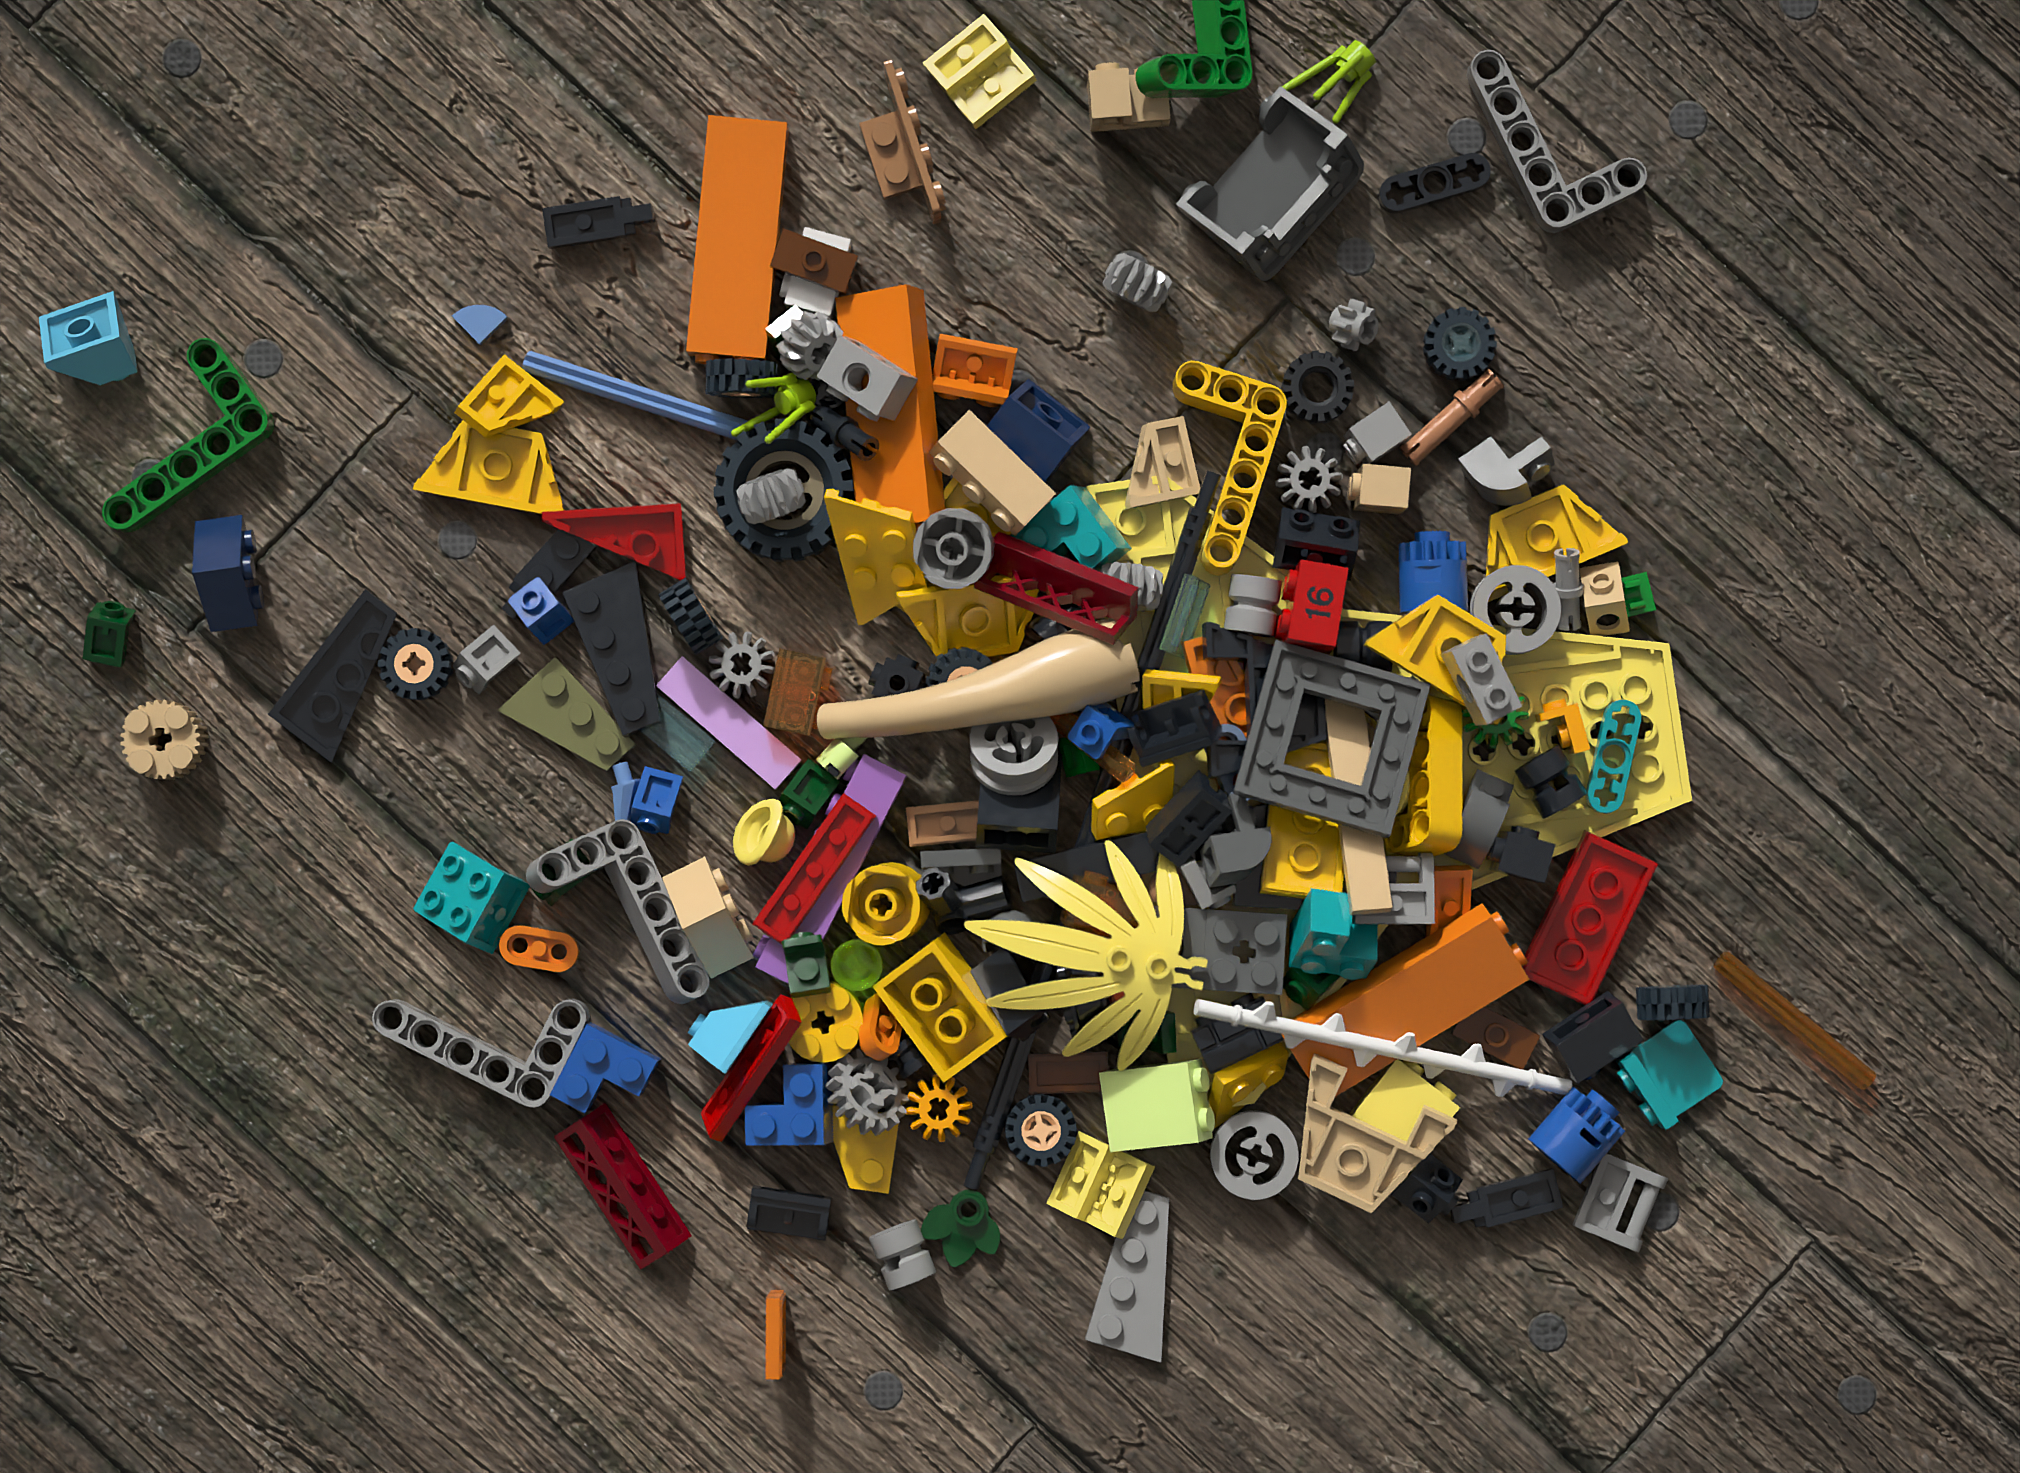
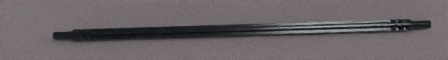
M1206 470L1194 508H1189L1164 582L1163 596H1161L1158 608L1154 611L1137 661L1140 680L1131 683L1135 684L1138 691L1125 696L1120 711L1130 721H1132L1131 716L1133 712L1143 709L1142 676L1146 669L1160 670L1212 517L1209 511L1222 476ZM1130 738L1114 740L1109 745L1074 848L1101 842L1102 839L1096 840L1091 831L1092 799L1107 790L1117 788L1121 784L1133 749ZM1055 902L1048 924L1072 928V922L1060 919L1063 907ZM1036 960L1028 985L1054 981L1057 965ZM1036 1031L1024 1042L1009 1037L972 1146L976 1149L964 1182V1186L979 1190L990 1154H995Z

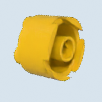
M894 862L882 863L862 870L847 884L843 893L842 912L846 922L849 923L861 940L873 945L893 944L918 933L929 915L928 908L916 890V881L922 875L904 864ZM887 897L888 901L892 902V909L887 910L885 905L880 904V899Z
M831 981L830 993L792 998L802 1023L789 1041V1044L801 1057L814 1062H831L847 1055L858 1043L859 1029L863 1023V1008L858 998L846 987ZM819 1011H824L826 1016H833L835 1019V1023L829 1026V1032H823L821 1027L814 1026L813 1021L819 1017Z

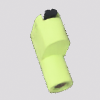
M867 738L834 739L816 760L838 780L859 757L855 751Z

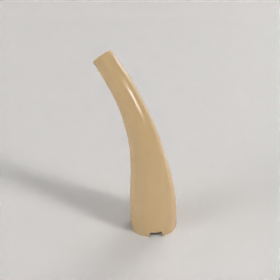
M1106 617L1095 622L1112 628L1117 621ZM1072 629L1047 638L1015 655L955 680L896 695L823 704L818 710L817 726L820 735L825 739L871 738L941 731L1073 713L1085 709L1087 705H1099L1138 691L1135 684L1131 683L1140 680L1139 671L1131 644L1123 645L1122 641L1118 639L1112 645Z

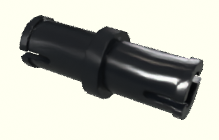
M820 404L814 408L813 412L822 417L823 420L821 421L811 415V425L830 436V440L834 445L840 448H847L863 461H869L877 454L866 447V445L868 444L878 450V440L861 430L857 421L849 416L842 417L827 404Z

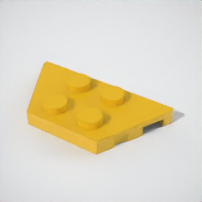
M462 420L452 433L451 439L439 450L433 458L435 460L422 477L417 479L413 490L541 515V511L565 510L544 435L517 428H511L485 438Z
M1563 484L1532 497L1524 503L1513 505L1489 516L1486 576L1502 567L1523 565L1534 568L1549 577L1555 574L1554 551L1562 548L1563 555H1567L1566 548L1578 549L1580 551V564L1628 543V540L1622 533H1618L1606 523L1595 510L1579 500L1578 496ZM1498 585L1491 593L1488 602L1506 595L1508 588L1505 585Z
M826 489L824 501L858 625H864L899 604L896 592L923 588L928 585L929 580L925 577V574L921 571L919 564H916L913 557V540L917 533L913 514L910 511L896 507H884L879 502L863 498L862 503L838 497V490Z
M1002 574L994 575L991 579L997 583L1012 582V578ZM974 583L961 589H945L935 585L896 592L897 600L936 657L941 653L943 655L948 653V649H961V647L975 649L986 657L1018 652L1025 636V626L1031 621L1034 612L975 589ZM1039 589L1025 591V593L1035 598Z
M1436 595L1366 640L1364 646L1421 681L1429 683L1431 687L1466 707L1443 661L1441 653L1475 636L1487 634L1502 663V659L1505 656L1506 635L1440 595ZM1499 718V719H1497V720H1495V721H1493V722H1491V723H1493L1494 725H1495V724H1498V723L1500 722L1501 718Z

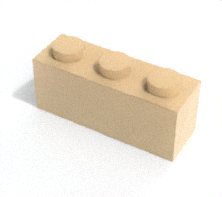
M970 410L929 452L934 457V464L941 472L948 476L952 475L962 485L963 492L970 500L977 504L981 503L991 513L994 523L1002 530L1010 531L1014 536L1056 494Z

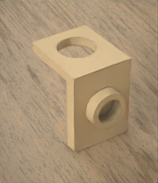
M1619 562L1580 568L1590 635L1608 636L1629 632L1630 628ZM1606 614H1613L1619 617L1615 624L1603 626L1596 622L1599 617Z

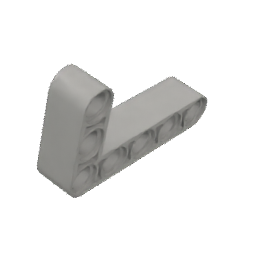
M1484 50L1475 55L1467 69L1469 85L1541 229L1550 233L1563 231L1633 197L1644 186L1647 179L1645 166L1639 160L1629 157L1621 159L1566 186L1505 59L1494 50ZM1483 62L1490 63L1496 69V77L1490 80L1483 79L1477 73V65ZM1501 97L1510 100L1514 108L1513 113L1509 115L1498 113L1494 107V100ZM1515 133L1527 135L1531 142L1530 149L1525 151L1516 149L1512 145L1511 136ZM1540 168L1545 171L1548 183L1544 186L1534 185L1529 180V170ZM1626 169L1635 175L1636 184L1634 187H1624L1619 183L1617 179L1619 170ZM1587 186L1596 188L1600 193V203L1592 205L1585 202L1581 194L1582 188ZM1552 203L1562 206L1565 211V219L1560 222L1549 219L1546 214V206Z
M616 820L552 849L530 863L526 871L527 882L533 890L539 893L552 892L601 868H605L669 1000L677 1004H685L706 993L710 981L708 972L681 927L665 883L635 824L629 820ZM612 832L618 833L623 838V849L613 845L611 841ZM577 848H583L588 852L590 857L589 865H585L578 860L576 855ZM543 863L553 867L556 873L555 881L545 878L542 873ZM629 867L636 869L640 873V885L634 884L629 879ZM647 903L656 907L659 914L657 921L647 916L645 911ZM664 939L670 940L675 945L676 952L674 957L669 956L664 951ZM681 975H686L691 979L693 984L691 993L682 988L680 984Z
M567 999L556 1004L525 1062L402 1000L384 1001L375 1008L372 1015L373 1025L382 1035L528 1107H538L550 1100L552 1097L550 1093L581 1033L590 1020L589 1009L580 1000ZM390 1006L396 1007L402 1014V1022L396 1029L388 1027L384 1022V1012ZM566 1006L575 1007L580 1013V1023L575 1028H568L561 1022V1011ZM425 1024L432 1025L438 1032L437 1042L433 1046H426L419 1039V1031ZM459 1042L468 1043L473 1049V1059L468 1064L460 1063L454 1056L455 1047ZM547 1042H556L562 1048L563 1055L559 1063H549L543 1057V1047ZM494 1060H502L508 1065L509 1075L505 1081H496L490 1075V1065ZM535 1077L543 1082L545 1092L540 1099H532L525 1092V1084L529 1078Z

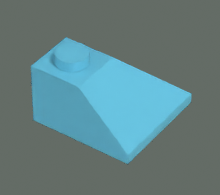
M113 291L39 317L43 357L47 369L98 385L119 381L138 372L134 347Z
M766 1000L713 1010L707 1017L700 1014L687 1032L693 1036L688 1045L725 1074L729 1071L773 1003Z

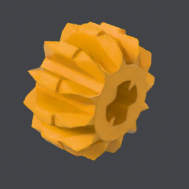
M934 1074L932 1077L934 1088L930 1089L927 1083L920 1079L917 1084L924 1095L921 1096L912 1091L908 1093L907 1097L910 1100L920 1104L919 1106L907 1107L906 1115H920V1118L914 1120L910 1127L912 1130H915L925 1123L927 1127L923 1132V1139L928 1140L934 1128L938 1129L939 1142H945L946 1134L944 1128L948 1127L952 1135L958 1137L961 1132L954 1121L957 1120L965 1125L970 1123L968 1116L958 1112L959 1110L971 1109L973 1103L971 1101L958 1102V1099L964 1096L968 1090L963 1086L955 1093L950 1091L955 1083L954 1077L948 1079L945 1088L940 1087V1077ZM939 1097V1102H941L942 1098L949 1102L946 1108L947 1116L939 1119V1114L934 1118L929 1113L932 1108L931 1100Z

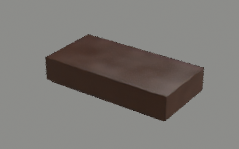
M1107 1051L1080 1052L1069 1057H1065L1062 1053L1029 1054V1094L1102 1092L1099 1073L1108 1071Z

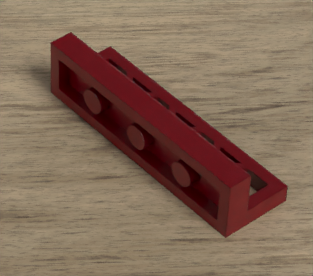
M1000 531L993 537L994 556L989 569L974 582V588L1112 645L1117 642L1137 617L1139 587ZM996 573L1012 578V582L997 583L991 579ZM1039 589L1046 592L1047 596L1034 598L1027 595L1025 591ZM1073 603L1081 606L1082 610L1069 612L1061 609L1060 605ZM1108 617L1117 622L1112 628H1108L1096 623L1095 619Z
M606 1103L554 1136L640 1270L692 1236ZM575 1132L578 1134L585 1145V1152L578 1149L570 1135ZM595 1168L602 1171L607 1179V1185L600 1183L595 1175ZM617 1202L625 1206L629 1212V1219L621 1215L617 1209ZM639 1235L646 1238L654 1252L647 1255L639 1242Z

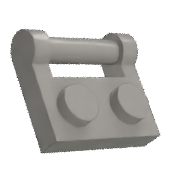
M1419 852L1418 856H1385L1387 872H1418L1419 883H1389L1392 910L1385 913L1352 915V924H1435L1433 853Z
M1606 1154L1593 1171L1572 1225L1639 1252L1643 1243L1640 1237L1660 1188H1665L1668 1178ZM1639 1179L1644 1181L1645 1185L1625 1233L1617 1231L1616 1228L1635 1180Z

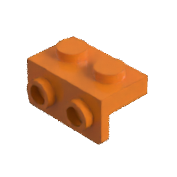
M940 334L932 374L934 392H937L938 396L950 400H956L960 397L975 399L978 404L986 407L1003 405L1010 394L1018 348Z

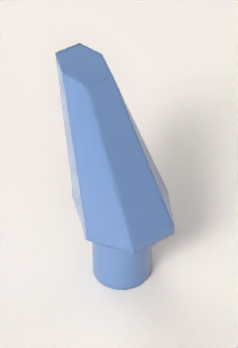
M622 762L612 766L618 784L611 787L615 821L620 819L630 821L631 807L640 778L632 779L628 762Z

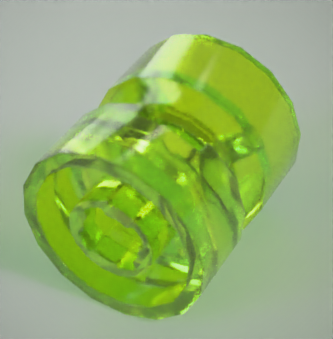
M851 939L841 944L834 952L831 960V972L835 981L843 988L851 991H863L872 987L881 977L884 969V958L880 949L876 945L861 939Z

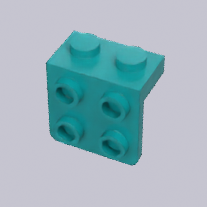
M1681 1020L1674 1021L1636 1046L1627 1056L1615 1060L1621 1069L1617 1072L1620 1081L1629 1093L1635 1090L1643 1102L1638 1107L1651 1126L1657 1124L1658 1127L1665 1130L1679 1122L1676 1116L1718 1090L1723 1084L1721 1075L1688 1025Z

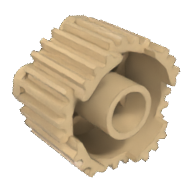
M169 700L148 701L146 706L139 705V710H132L125 718V725L122 726L125 729V733L120 735L124 738V741L120 742V744L125 746L122 753L128 755L126 761L129 762L130 767L139 774H145V777L161 780L184 778V774H190L189 769L197 768L196 762L201 763L200 755H205L206 753L203 751L204 747H209V744L205 742L209 735L204 734L207 727L200 724L202 719L196 718V712L190 711V707L184 706L182 703ZM165 730V734L172 736V742L166 743L165 750L163 751L162 746L158 745V737Z

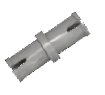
M1562 548L1554 551L1556 574L1554 586L1561 602V616L1557 629L1569 631V623H1572L1573 630L1581 628L1580 596L1584 593L1583 585L1579 582L1580 551L1575 548H1566L1567 555H1563Z

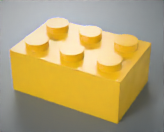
M945 933L872 986L943 1083L1007 1037L993 1010L986 1004V998L970 972L972 968Z

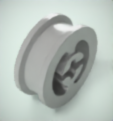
M1523 565L1506 566L1492 572L1477 585L1470 599L1469 614L1492 628L1494 627L1489 620L1487 606L1491 593L1498 585H1505L1508 588V593L1497 601L1495 607H1507L1513 604L1514 600L1518 608H1531L1535 606L1531 596L1523 591V586L1533 590L1540 600L1542 607L1541 621L1537 629L1529 636L1523 635L1522 627L1533 619L1534 613L1521 614L1517 616L1516 620H1513V614L1510 612H1499L1495 615L1497 622L1506 628L1507 631L1506 655L1524 654L1540 647L1551 638L1557 629L1561 616L1559 594L1550 579L1540 571Z
M1049 716L976 725L971 729V768L976 778L988 789L1005 795H1023L1040 789L1053 777L1058 765V733L1055 724ZM1007 735H1012V743L1007 742ZM1016 754L1021 755V763H1017Z
M1249 1110L1231 1116L1220 1125L1212 1139L1210 1159L1218 1181L1229 1192L1241 1198L1259 1200L1276 1195L1290 1183L1298 1166L1299 1153L1294 1135L1282 1120L1264 1111ZM1249 1126L1254 1127L1256 1132L1253 1136L1244 1138L1239 1143L1240 1147L1252 1149L1254 1144H1259L1260 1152L1263 1155L1272 1157V1149L1266 1142L1267 1135L1271 1133L1278 1136L1283 1147V1161L1280 1169L1272 1178L1260 1183L1253 1182V1176L1264 1172L1270 1166L1269 1163L1256 1160L1254 1166L1249 1165L1248 1157L1236 1152V1159L1243 1171L1239 1176H1234L1227 1168L1225 1162V1149L1229 1139L1238 1130Z

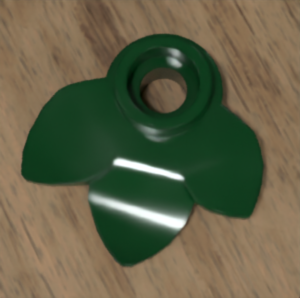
M972 1189L958 1192L952 1198L950 1204L933 1207L928 1212L921 1227L924 1239H942L945 1257L952 1267H957L969 1260L976 1248L988 1254H995L1000 1242V1230L996 1222L988 1215L989 1207L986 1198L980 1192ZM965 1202H972L976 1205L977 1211L973 1216H965L962 1213L961 1207Z

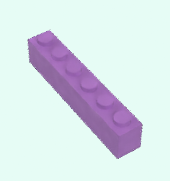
M863 754L860 761L856 759L847 769L843 779L848 781L849 784L844 793L874 813L876 818L795 934L800 932H811L814 935L820 934L824 941L842 905L844 890L847 884L858 874L907 775ZM835 793L826 810V815L830 813L841 795ZM763 935L753 954L754 957L759 959L755 967L789 984L782 945L773 938Z

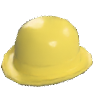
M768 799L760 801L741 817L733 837L734 853L740 863L748 866L757 864L760 860L772 863L783 859L790 852L795 841V828L791 820L782 814L783 807L779 800Z

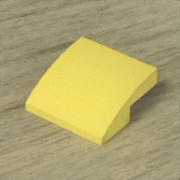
M985 14L923 62L924 67L975 130L1037 81L1033 72L1012 50L1006 38Z
M1079 1131L1075 1144L1067 1156L1046 1204L1078 1220L1085 1221L1114 1237L1123 1239L1155 1166L1124 1151L1110 1152L1109 1144Z

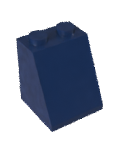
M1030 379L1006 399L987 425L1046 484L1091 428Z

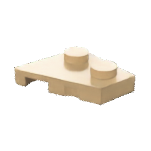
M1184 416L1143 425L1126 496V510L1179 499L1189 495H1198L1200 484ZM1156 476L1158 484H1153L1151 477ZM1168 478L1183 489L1170 490Z

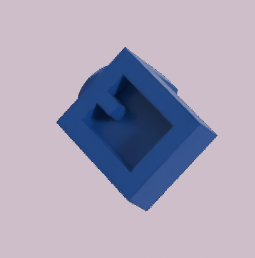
M539 577L533 579L508 600L526 627L543 645L575 622L567 609L556 599Z
M1107 702L1094 706L1087 705L1068 734V739L1094 759H1100L1112 741L1129 738L1128 729L1134 727V724Z
M645 766L631 807V822L646 833L656 834L661 832L668 834L671 828L673 811L683 783V776Z

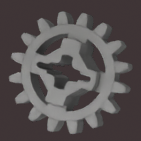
M856 1049L850 1055L847 1054L835 1062L836 1065L828 1071V1075L832 1079L825 1084V1088L833 1091L834 1094L827 1100L830 1104L838 1105L839 1109L835 1113L837 1118L843 1115L848 1118L847 1127L849 1129L858 1124L862 1135L872 1130L876 1136L884 1130L889 1131L907 1113L903 1105L909 1101V1098L901 1093V1090L907 1086L906 1081H898L895 1076L898 1074L899 1069L896 1067L890 1070L887 1067L888 1058L878 1061L866 1054L863 1055L860 1049ZM857 1071L856 1075L850 1076L851 1072ZM885 1108L883 1113H878V1110Z

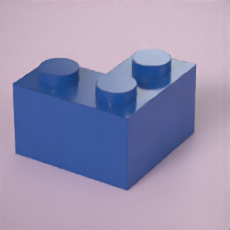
M590 1022L586 1024L550 1096L583 1113L590 1111L605 1080L640 1096L644 1093L661 1058Z
M799 1062L783 1065L784 1102L753 1103L745 1106L746 1146L825 1145L834 1142L833 1104L828 1103L827 1100L833 1095V1091L825 1088V1084L832 1079L828 1075V1071L832 1068V1062Z

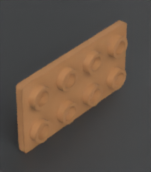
M888 60L883 62L884 76L896 111L860 122L859 126L883 199L886 200L921 188L934 225L941 222V211L946 210L945 197L940 182L932 183L929 174L934 173L932 167L934 165L927 143L919 145L917 136L921 135V125L914 105L907 107L904 100L909 98L907 92L909 89L902 68L894 70L892 61Z

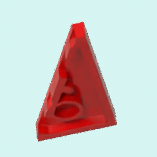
M681 503L541 511L542 522L676 579L682 580L686 578Z

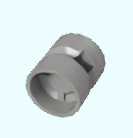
M1232 574L1228 597L1234 601V605L1226 608L1224 629L1254 636L1274 637L1277 614L1272 611V607L1279 604L1282 581L1252 575Z
M916 1219L895 1225L869 1237L876 1259L884 1260L885 1264L881 1272L888 1290L909 1285L936 1272L929 1251L921 1249L920 1245L924 1238Z

